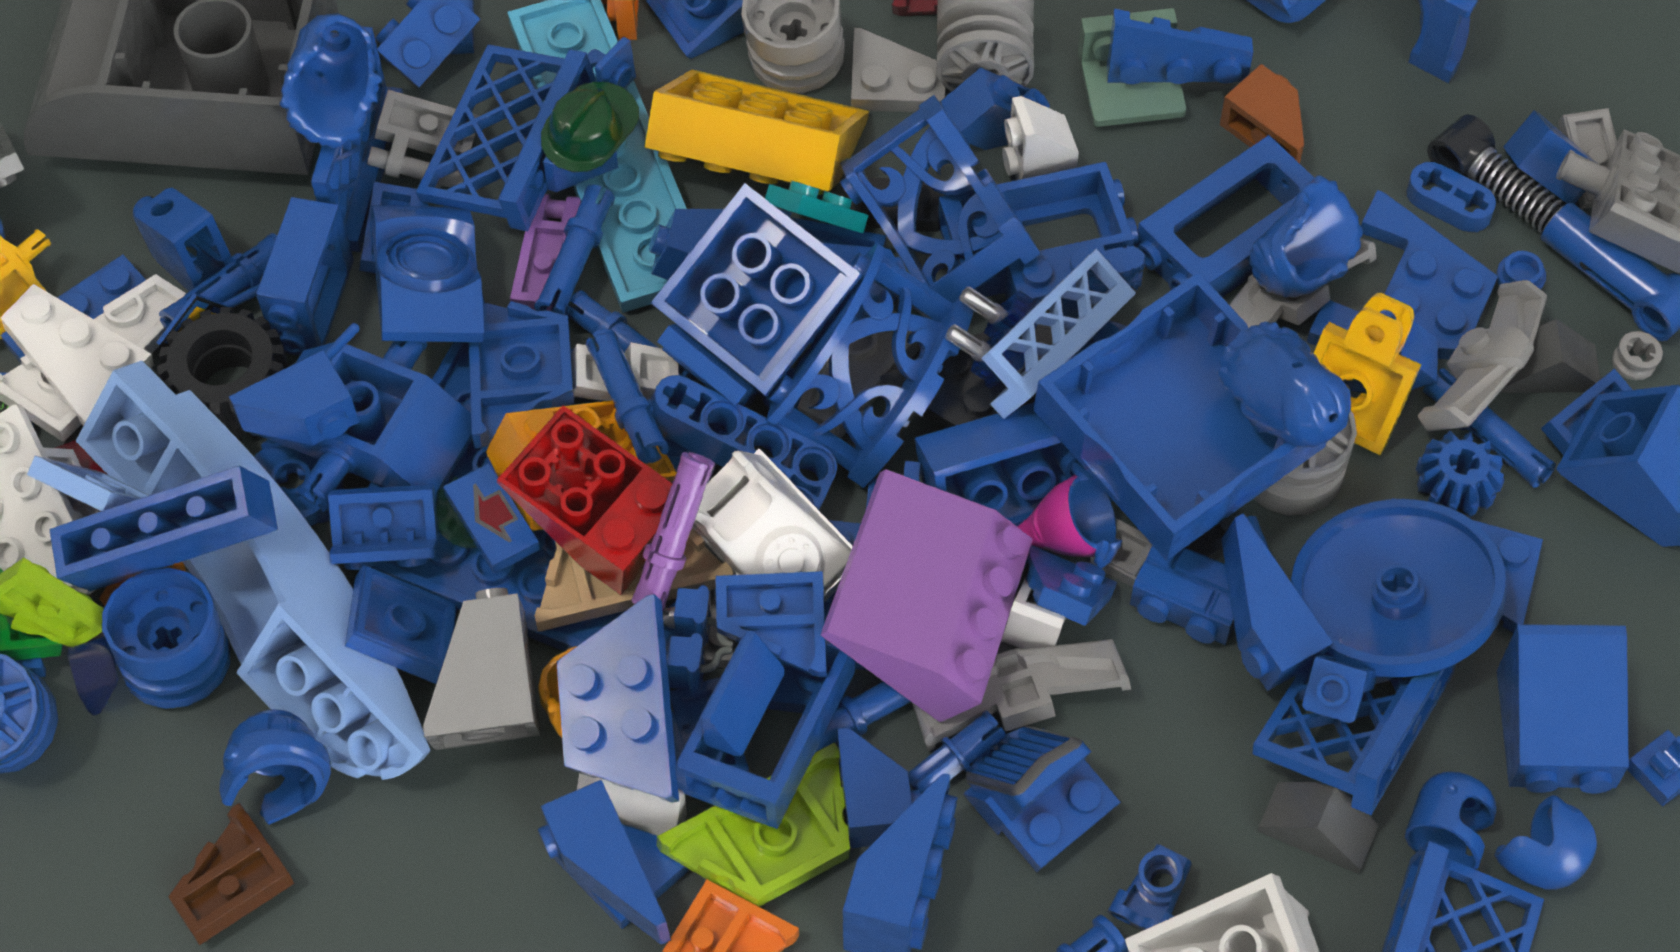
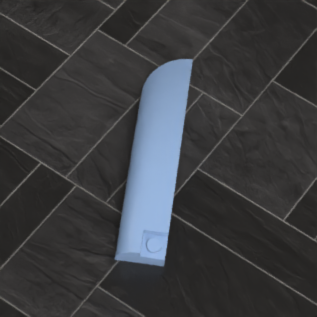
M142 360L113 370L76 439V442L109 476L148 495L239 465L270 482L278 526L277 531L182 561L192 575L205 583L214 601L220 622L241 664L236 673L270 709L285 710L302 719L313 732L316 740L327 748L331 767L337 771L355 778L371 775L381 776V779L385 780L399 776L417 766L429 754L430 748L424 737L422 726L396 667L345 647L353 588L337 564H330L328 550L302 514L253 455L191 390L175 395Z

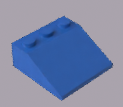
M744 183L655 296L651 304L764 395L768 396L863 275Z

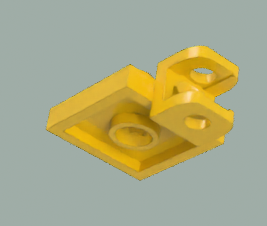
M1376 293L1369 299L1364 308L1353 319L1348 330L1329 322L1323 329L1313 353L1321 364L1338 375L1343 382L1345 379L1349 381L1356 379L1363 384L1367 394L1361 393L1357 398L1351 397V411L1354 414L1357 430L1354 443L1378 455L1382 454L1388 444L1422 366L1399 354L1413 325V308L1383 293ZM1380 311H1391L1395 315L1396 320L1380 313Z

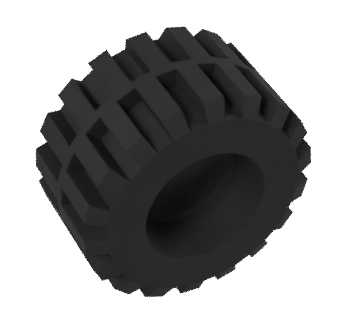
M221 307L220 313L211 314L209 309L199 312L201 318L192 321L189 317L180 323L182 326L180 332L172 331L166 338L169 347H161L158 356L161 365L157 366L158 376L175 395L191 390L228 430L243 443L242 437L250 433L243 431L239 424L229 396L290 366L280 336L275 329H271L269 322L262 316L254 319L252 311L241 309L238 314H234L232 307ZM224 368H248L240 378L224 385L205 384L214 373Z

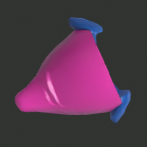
M1073 462L1071 471L1074 476L1055 486L1043 498L1032 514L1017 527L1033 539L1031 545L1068 556L1094 557V563L1102 569L1112 562L1122 544V540L1116 539L1115 512L1108 494L1080 463Z

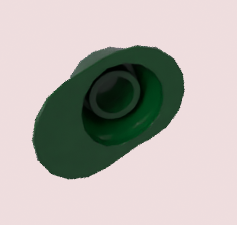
M591 82L580 85L573 91L566 93L556 102L552 113L547 118L541 131V147L547 159L558 168L570 172H588L601 167L613 156L634 130L639 120V106L633 95L618 85L609 82Z

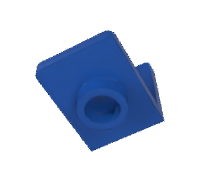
M622 37L606 55L597 49H592L587 54L591 67H595L597 82H609L626 89L636 78L631 41L626 37Z

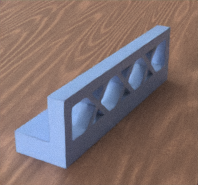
M1097 249L1089 254L981 358L1007 386L990 403L1003 419L1028 401L1036 393L1040 379L1067 362L1136 294ZM1089 269L1109 289L1107 292L1100 293L1089 290L1087 276ZM1061 298L1077 301L1079 313L1077 319L1063 316ZM1034 323L1051 326L1053 342L1051 345L1036 342ZM1006 349L1024 353L1026 369L1021 374L1002 355Z

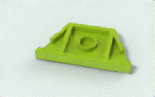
M832 743L815 752L778 829L713 806L658 835L656 846L661 853L758 907L770 902L849 858L850 842L848 825L845 823L844 816L845 800L840 781L838 747L835 743Z

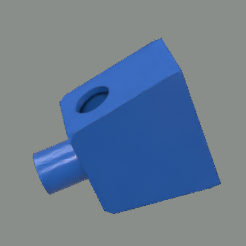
M173 187L165 189L156 197H143L135 204L133 218L151 255L186 290L191 291L226 266V261L231 257V254L213 215ZM186 247L195 249L197 256L195 257Z

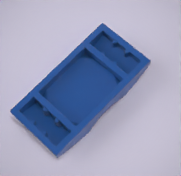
M371 205V225L382 341L483 342L482 281L477 269L475 225L471 212L453 207Z

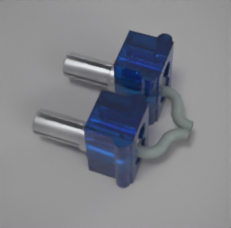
M969 286L962 291L959 300L988 321L984 334L992 339L988 342L980 341L956 324L947 330L945 338L971 355L974 362L970 371L983 379L986 387L993 388L1002 381L981 358L1041 300L1038 298L1034 300L1019 290L999 305L993 303ZM1006 349L1002 355L1018 373H1021L1025 367L1024 353Z

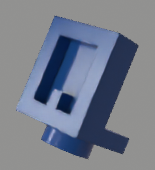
M1328 654L1315 656L1302 707L1307 711L1352 723L1357 719L1363 693L1374 689L1377 676H1375L1376 670L1367 667L1356 668L1349 666V664L1336 660V657Z

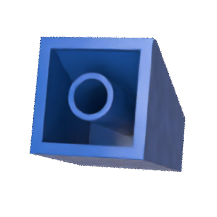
M1680 385L1598 394L1556 470L1565 479L1662 547L1680 546Z
M1517 624L1496 671L1509 787H1526L1528 791L1534 793L1551 792L1557 788H1580L1582 792L1590 794L1603 793L1612 788H1617L1629 767L1626 626Z

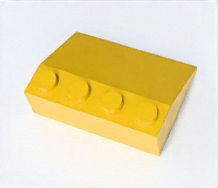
M692 69L654 91L644 148L659 151L658 157L668 161L685 162L687 158L703 161V167L714 172L730 173L732 169L749 172V178L760 183L776 184L778 180L787 182L792 180L820 189L818 195H822L824 191H830L840 182L844 173L840 163L846 158H851L868 121L870 111Z

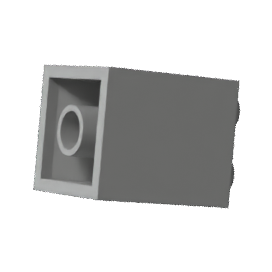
M490 588L476 592V599L463 601L423 724L424 737L435 750L541 736L526 614L518 593L508 595L507 588Z

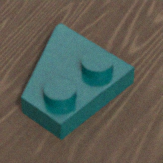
M792 180L789 190L769 184L765 199L775 207L863 234L869 215L851 210L852 199L825 191L822 200L817 199L820 189Z

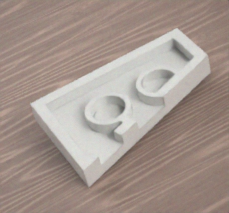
M35 284L1 317L6 332L36 369L39 368L53 385L57 395L64 403L71 407L83 426L113 370L141 360L149 368L154 365L151 353Z

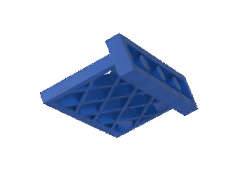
M371 27L363 28L370 34L374 45L372 52L375 58V74L382 78V81L378 84V102H372V108L366 111L367 120L365 125L359 129L360 136L358 140L346 141L336 149L329 146L321 147L311 180L316 201L339 205L351 251L361 252L374 182L381 183L385 170L367 165L371 147L390 151L392 145L390 142L375 138L388 90L403 94L402 88L386 86L373 28Z
M487 45L416 190L419 201L503 217L507 219L510 228L528 231L547 191L543 164L546 155L541 147V131L547 118L552 113L556 102L561 97L580 85L597 82L587 52L569 49L566 57L560 58ZM496 62L514 65L516 71L495 81H492L490 78ZM545 71L557 73L554 81L536 90L530 81L531 78ZM524 82L529 93L505 104L499 93ZM494 96L499 107L474 118L472 111L475 105ZM536 104L540 110L537 117L517 126L512 115ZM507 119L512 130L487 141L482 130ZM476 133L482 144L460 155H456L454 148L457 142ZM519 141L522 146L519 155L500 164L494 153ZM489 156L494 167L469 179L463 167ZM457 170L464 181L447 190L435 188L440 178ZM499 179L503 181L504 187L498 200L478 196L476 190Z
M1456 664L1419 676L1395 678L1377 676L1375 684L1390 681L1396 694L1373 699L1370 691L1364 692L1357 718L1370 716L1375 729L1352 735L1347 723L1317 713L1302 715L1297 702L1304 699L1312 667L1297 674L1253 743L1252 754L1352 794L1351 807L1372 815L1451 680ZM1334 723L1341 738L1316 743L1310 728ZM1298 731L1304 746L1288 749L1273 743V740L1278 735ZM1348 751L1354 764L1348 773L1328 765L1323 756Z
M1428 841L1411 857L1381 952H1436L1429 940L1431 930L1446 923L1461 952H1482L1497 945L1501 952L1530 951L1544 902L1543 898L1448 858L1449 849L1431 841ZM1448 876L1466 883L1476 903L1455 911L1444 891ZM1485 892H1487V893H1489V894H1491V895H1493V896H1490V897L1487 898ZM1503 900L1525 909L1521 926L1507 933L1492 907L1493 904ZM1439 907L1443 916L1435 919ZM1480 910L1494 938L1473 946L1459 918ZM1517 937L1515 947L1513 948L1510 940Z

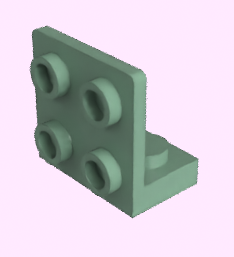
M1174 8L1130 13L1131 20L1150 23L1153 17L1170 20L1171 28L1177 29ZM1113 15L1081 18L1078 57L1094 126L1102 127L1173 119L1186 115L1187 108L1181 84L1171 82L1108 83L1107 60Z

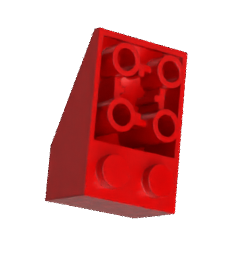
M564 405L497 479V483L582 568L619 595L623 594L643 570L646 561L643 557V552L646 545L653 541L670 488L673 483Z

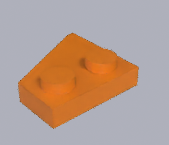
M707 879L671 936V941H668L662 952H781L796 942L799 937V928Z

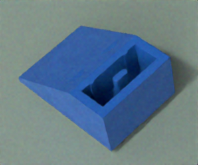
M942 773L857 859L843 907V950L850 952H911L912 948L922 950L929 924L927 914L930 899H936L943 867L940 866L944 849L949 850L956 824L954 815L958 797L949 795V774Z

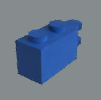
M1102 241L1041 253L1026 265L1018 258L1006 267L1004 294L1010 312L1017 317L1030 312L1095 249L1103 255L1133 290H1138V287L1142 285L1143 271L1141 270H1144L1146 254H1143L1139 247L1136 248L1134 245L1132 247L1127 246V248L1118 247L1104 250ZM1091 269L1087 271L1090 291L1105 293L1109 290ZM1061 298L1063 316L1077 319L1079 317L1077 301Z

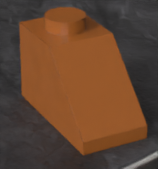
M1260 64L1224 97L1220 126L1249 147L1270 135L1300 164L1304 148L1298 90L1285 77L1275 74Z

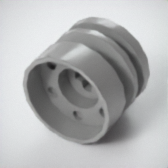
M743 0L741 16L744 33L747 38L746 44L749 61L755 76L767 87L803 94L823 87L837 75L844 63L845 54L840 0Z
M938 0L936 75L942 85L953 91L981 67L999 76L1005 75L1013 82L1026 87L1034 74V1Z
M1350 410L1347 426L1331 440L1327 441L1325 448L1253 499L1267 510L1287 516L1309 515L1327 507L1340 491L1357 435L1355 418L1352 411Z

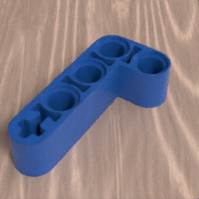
M672 375L658 383L651 401L654 406V418L664 438L696 454L705 456L722 467L731 460L734 451L754 454L756 452L754 446L765 447L773 455V458H770L772 462L818 510L820 509L837 471L836 459L831 451L778 423L774 426L766 420V417L740 404L735 406L726 397L686 377ZM668 404H674L677 406V409L670 408ZM693 414L699 416L697 421L691 419ZM715 423L721 425L726 429L728 435L715 433L708 424ZM800 469L811 470L816 474L819 481L807 479L802 475Z

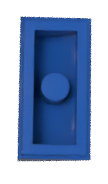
M748 630L742 636L700 716L705 745L734 756L744 754L784 676L782 664L753 631Z

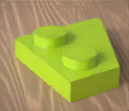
M23 557L0 574V614L14 618L11 629L30 635H41L53 642L75 649L102 632V612L104 608L96 604L88 595L74 590L52 576L43 566L32 563Z

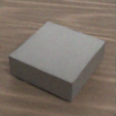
M1116 518V539L1122 540V544L1112 562L1102 569L1106 574L1133 587L1152 544L1140 530ZM1091 557L1090 563L1096 565L1094 563V557Z

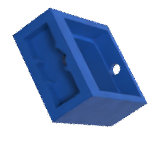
M291 197L256 293L264 319L269 322L271 329L277 331L285 353L291 355H301L304 350L325 345L354 261L341 211L337 204Z

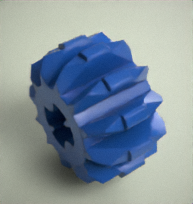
M1450 430L1443 436L1442 442L1432 439L1427 444L1422 457H1419L1416 465V474L1419 476L1417 482L1418 493L1430 494L1428 502L1442 504L1454 510L1461 509L1467 517L1471 518L1476 514L1478 507L1487 510L1493 505L1497 492L1501 491L1504 484V474L1500 472L1503 466L1502 456L1490 454L1492 449L1490 440L1478 445L1473 442L1474 438L1471 431L1464 436L1463 440H1459Z

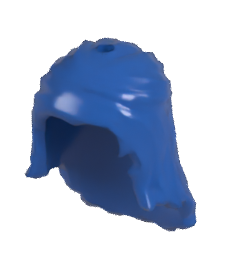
M339 13L316 16L300 29L296 48L287 64L288 70L284 75V83L281 89L282 97L279 105L281 108L286 109V120L289 122V127L302 134L310 143H319L320 146H329L336 149L346 141L358 140L360 136L359 129L365 125L367 120L366 111L372 108V102H378V84L382 81V78L375 74L374 71L375 58L372 52L374 45L370 34L355 20Z
M1321 175L1316 176L1302 188L1287 213L1280 217L1253 243L1250 250L1249 264L1252 266L1253 277L1257 280L1259 286L1266 289L1267 293L1281 295L1284 298L1289 296L1293 298L1314 292L1348 272V260L1353 259L1356 252L1361 248L1360 237H1362L1363 229L1359 225L1357 213L1351 208L1345 194L1338 189L1336 181H1328Z
M1265 321L1259 325H1251L1248 330L1242 329L1237 337L1226 345L1223 354L1219 358L1220 369L1217 371V375L1223 386L1227 390H1231L1234 398L1241 401L1240 408L1243 415L1249 419L1251 425L1257 426V432H1267L1269 435L1272 434L1297 447L1314 448L1331 440L1347 426L1351 410L1350 389L1338 375L1319 362L1317 356L1311 352L1309 345L1303 339H1300L1295 331L1286 327L1279 328L1276 322L1269 323Z

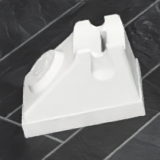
M760 449L754 454L743 451H734L732 453L731 460L707 483L692 527L723 562L726 561L735 575L823 571L824 602L837 591L853 547Z
M1272 873L1125 939L1129 952H1320L1308 921L1309 911L1284 889L1281 878Z

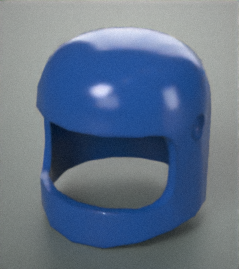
M1452 771L1432 776L1423 784L1406 828L1405 839L1409 847L1417 852L1428 841H1431L1449 849L1448 858L1473 869H1478L1485 845L1481 837L1475 832L1486 829L1494 823L1497 809L1495 798L1490 789L1473 776ZM1467 846L1471 850L1473 856H1468L1466 854Z

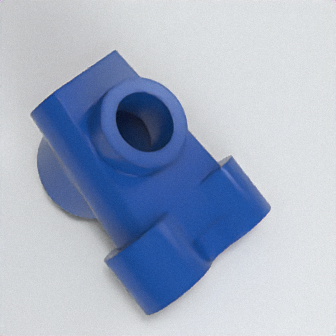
M1157 844L1153 851L1147 853L1142 858L1138 874L1126 891L1123 889L1118 890L1107 912L1116 919L1142 931L1175 917L1172 913L1192 862L1188 858ZM1166 873L1172 877L1173 882L1166 887H1155L1152 885V880L1157 874Z

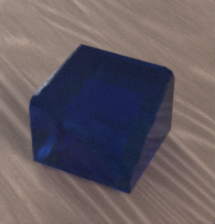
M105 637L68 648L69 652L67 653L78 695L88 712L92 713L93 716L102 712L118 682L115 670L117 663Z

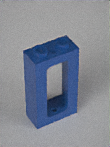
M1268 135L1141 221L1138 225L1139 243L1135 247H1139L1143 254H1146L1145 267L1149 270H1155L1168 283L1170 290H1173L1199 272L1221 297H1224L1247 281L1248 277L1252 275V266L1249 264L1253 243L1280 217L1287 213L1302 188L1311 182L1314 177ZM1254 179L1258 180L1283 204L1208 257L1197 256L1175 235L1176 232Z
M1106 162L997 184L1007 199L1008 205L1024 226L1080 214H1088L1093 217L1100 238L1040 250V253L1102 241L1104 250L1118 247L1127 248V246L1132 247L1139 243L1136 222L1133 217L1126 218L1123 209L1125 197L1122 184L1118 178L1112 179ZM974 189L958 195L939 197L938 226L943 240H960L958 234L959 216L966 202L976 193ZM980 215L972 220L971 237L978 236L973 226H983L987 221V216ZM965 256L957 257L959 265L965 261ZM1006 267L974 290L985 297L1004 293Z
M826 640L827 677H817L779 660L783 666L815 677L818 680V684L770 780L723 763L727 753L705 745L700 717L676 762L678 789L683 790L684 794L778 829L855 673V660L828 640Z

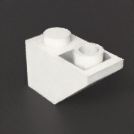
M1022 96L1012 98L1011 118L1004 121L1006 138L1009 145L1002 149L1003 162L1008 176L1015 175L1016 180L1077 168L1079 152L1065 115Z

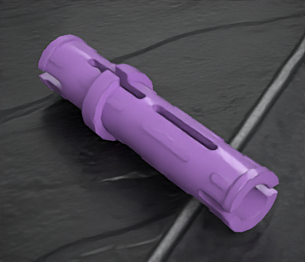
M683 452L681 454L677 473L661 514L656 534L652 543L647 544L643 552V557L646 561L641 578L632 597V603L636 604L645 596L655 594L662 600V612L665 610L669 591L678 570L683 569L687 559L683 554L686 542L696 519L707 482L715 466L711 459L692 452Z

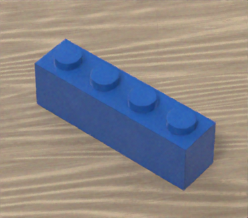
M239 465L49 529L57 579L91 592L125 581L146 570L161 569L277 531L278 526L269 480Z

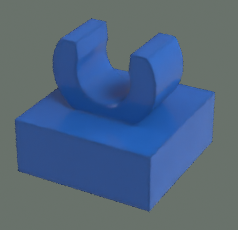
M1669 730L1665 731L1631 757L1627 769L1662 807L1680 794V736L1676 738Z

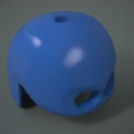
M1552 795L1541 802L1536 809L1531 823L1530 838L1527 836H1517L1507 845L1497 847L1494 856L1505 870L1518 879L1542 889L1557 890L1575 883L1588 870L1596 854V833L1590 821L1578 808L1566 804L1559 796Z

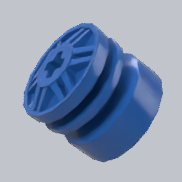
M173 568L152 569L127 579L111 594L102 612V632L130 693L145 704L164 709L186 707L209 696L223 682L230 667L231 646L205 583L190 572Z
M0 654L1 774L19 771L38 760L52 743L58 724L56 698L46 681L27 667L4 654Z

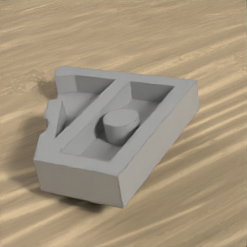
M854 28L851 107L868 111L916 112L920 109L919 105L933 95L941 103V100L945 98V87L936 75L937 60L862 28Z

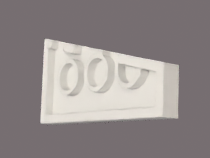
M155 274L103 307L104 313L94 320L152 354L159 347L156 343L166 330L160 321L161 316H159V312L185 296L186 293ZM25 355L20 358L21 365L3 376L0 373V401L9 407L11 405H22L30 421L64 442L81 425L79 418L71 407L64 403L57 395L53 385L39 368L36 369Z

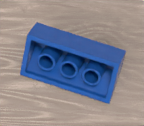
M1034 403L1017 408L1004 419L997 413L915 438L922 483L992 508L1015 526L1023 523L1055 486L1074 476L1071 471L1073 462H1080L1033 410Z

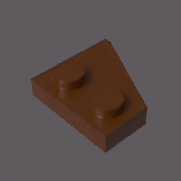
M240 802L233 806L227 814L230 823L216 843L213 844L209 841L206 843L196 857L193 869L180 879L168 896L199 945L295 884L287 869Z

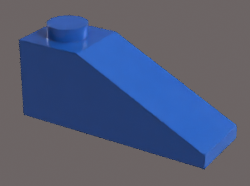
M1243 513L1234 518L1221 541L1237 646L1241 651V658L1247 671L1254 678L1260 679L1266 690L1269 691L1312 667L1315 656L1325 655L1333 642Z
M602 779L541 805L546 825L537 830L549 858L552 859L560 855L567 873L660 945L671 941L666 919Z

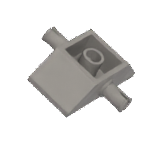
M1625 129L1622 131L1606 167L1576 154L1573 150H1569L1558 169L1556 179L1568 182L1594 195L1589 232L1676 273H1680V155L1664 148L1657 138L1648 133L1637 132L1634 134Z

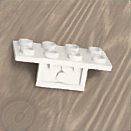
M11 405L0 413V568L5 571L24 557L32 563L43 566L52 576L57 578L49 529L101 511L27 475L35 455L80 467L81 465L73 449L44 448L22 405ZM62 581L74 590L82 592L86 595H89L92 592H94L87 591L85 589L79 588L77 586Z

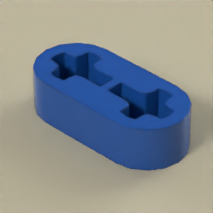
M1424 162L1412 170L1406 192L1409 201L1414 206L1466 232H1479L1490 224L1496 207V199L1493 193L1485 186L1435 162ZM1429 182L1437 185V187H1432L1430 191L1422 186L1428 185ZM1471 204H1475L1480 207L1476 208L1473 211V213L1465 209L1470 207Z

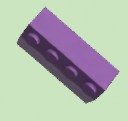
M885 469L878 475L821 636L934 719L943 722L982 703L1033 539L992 508Z

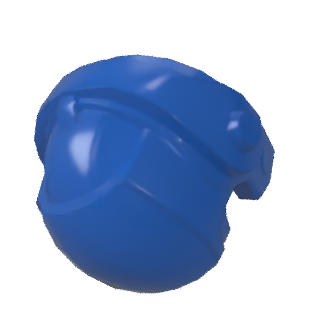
M280 709L260 711L248 717L232 732L224 752L223 765L225 770L220 778L219 791L222 803L226 806H232L238 791L248 781V775L256 772L268 777L282 775L285 779L280 787L265 794L261 805L260 815L270 825L300 811L321 796L331 774V760L328 750L321 742L316 740L306 723L295 714Z

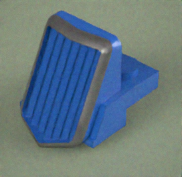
M1025 726L1007 733V737L1004 740H1000L971 764L972 770L966 772V781L971 787L963 795L997 836L1001 832L1005 834L1037 873L1117 807L1120 801L1086 762L1085 759L1092 751L1081 739L1047 731L1044 728L1039 729Z

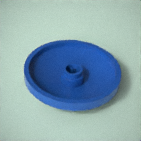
M1415 499L1375 501L1351 508L1333 517L1318 528L1303 545L1296 558L1291 576V583L1333 642L1325 654L1336 657V660L1349 664V666L1376 670L1375 676L1395 678L1425 675L1462 661L1481 647L1491 636L1502 617L1506 601V576L1503 559L1499 549L1487 532L1472 519L1454 509L1433 502Z

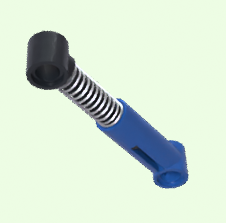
M1462 115L1430 142L1427 153L1431 162L1441 164L1486 186L1495 197H1499L1500 202H1505L1506 207H1512L1513 212H1519L1520 218L1525 217L1527 223L1532 222V227H1538V231L1542 233L1541 240L1632 310L1633 319L1643 332L1650 334L1658 341H1667L1680 329V274L1670 273L1666 275L1644 257L1590 233L1591 217L1572 202L1561 207V200L1554 202L1555 195L1547 196L1548 190L1541 191V184L1534 186V179L1527 181L1528 174L1521 176V169L1514 171L1515 164L1508 166V159L1501 161L1502 154H1497L1493 133L1481 119L1474 115Z

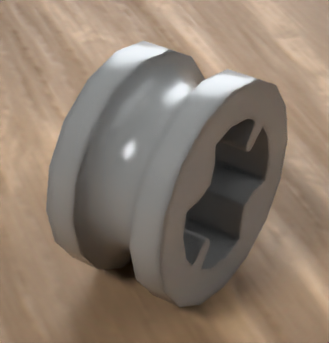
M1641 331L1629 332L1622 337L1613 352V367L1626 379L1644 380L1653 374L1657 365L1662 360L1663 350L1661 344L1648 333ZM1633 349L1636 355L1645 354L1646 360L1643 362L1639 356H1631L1629 354L1630 350Z

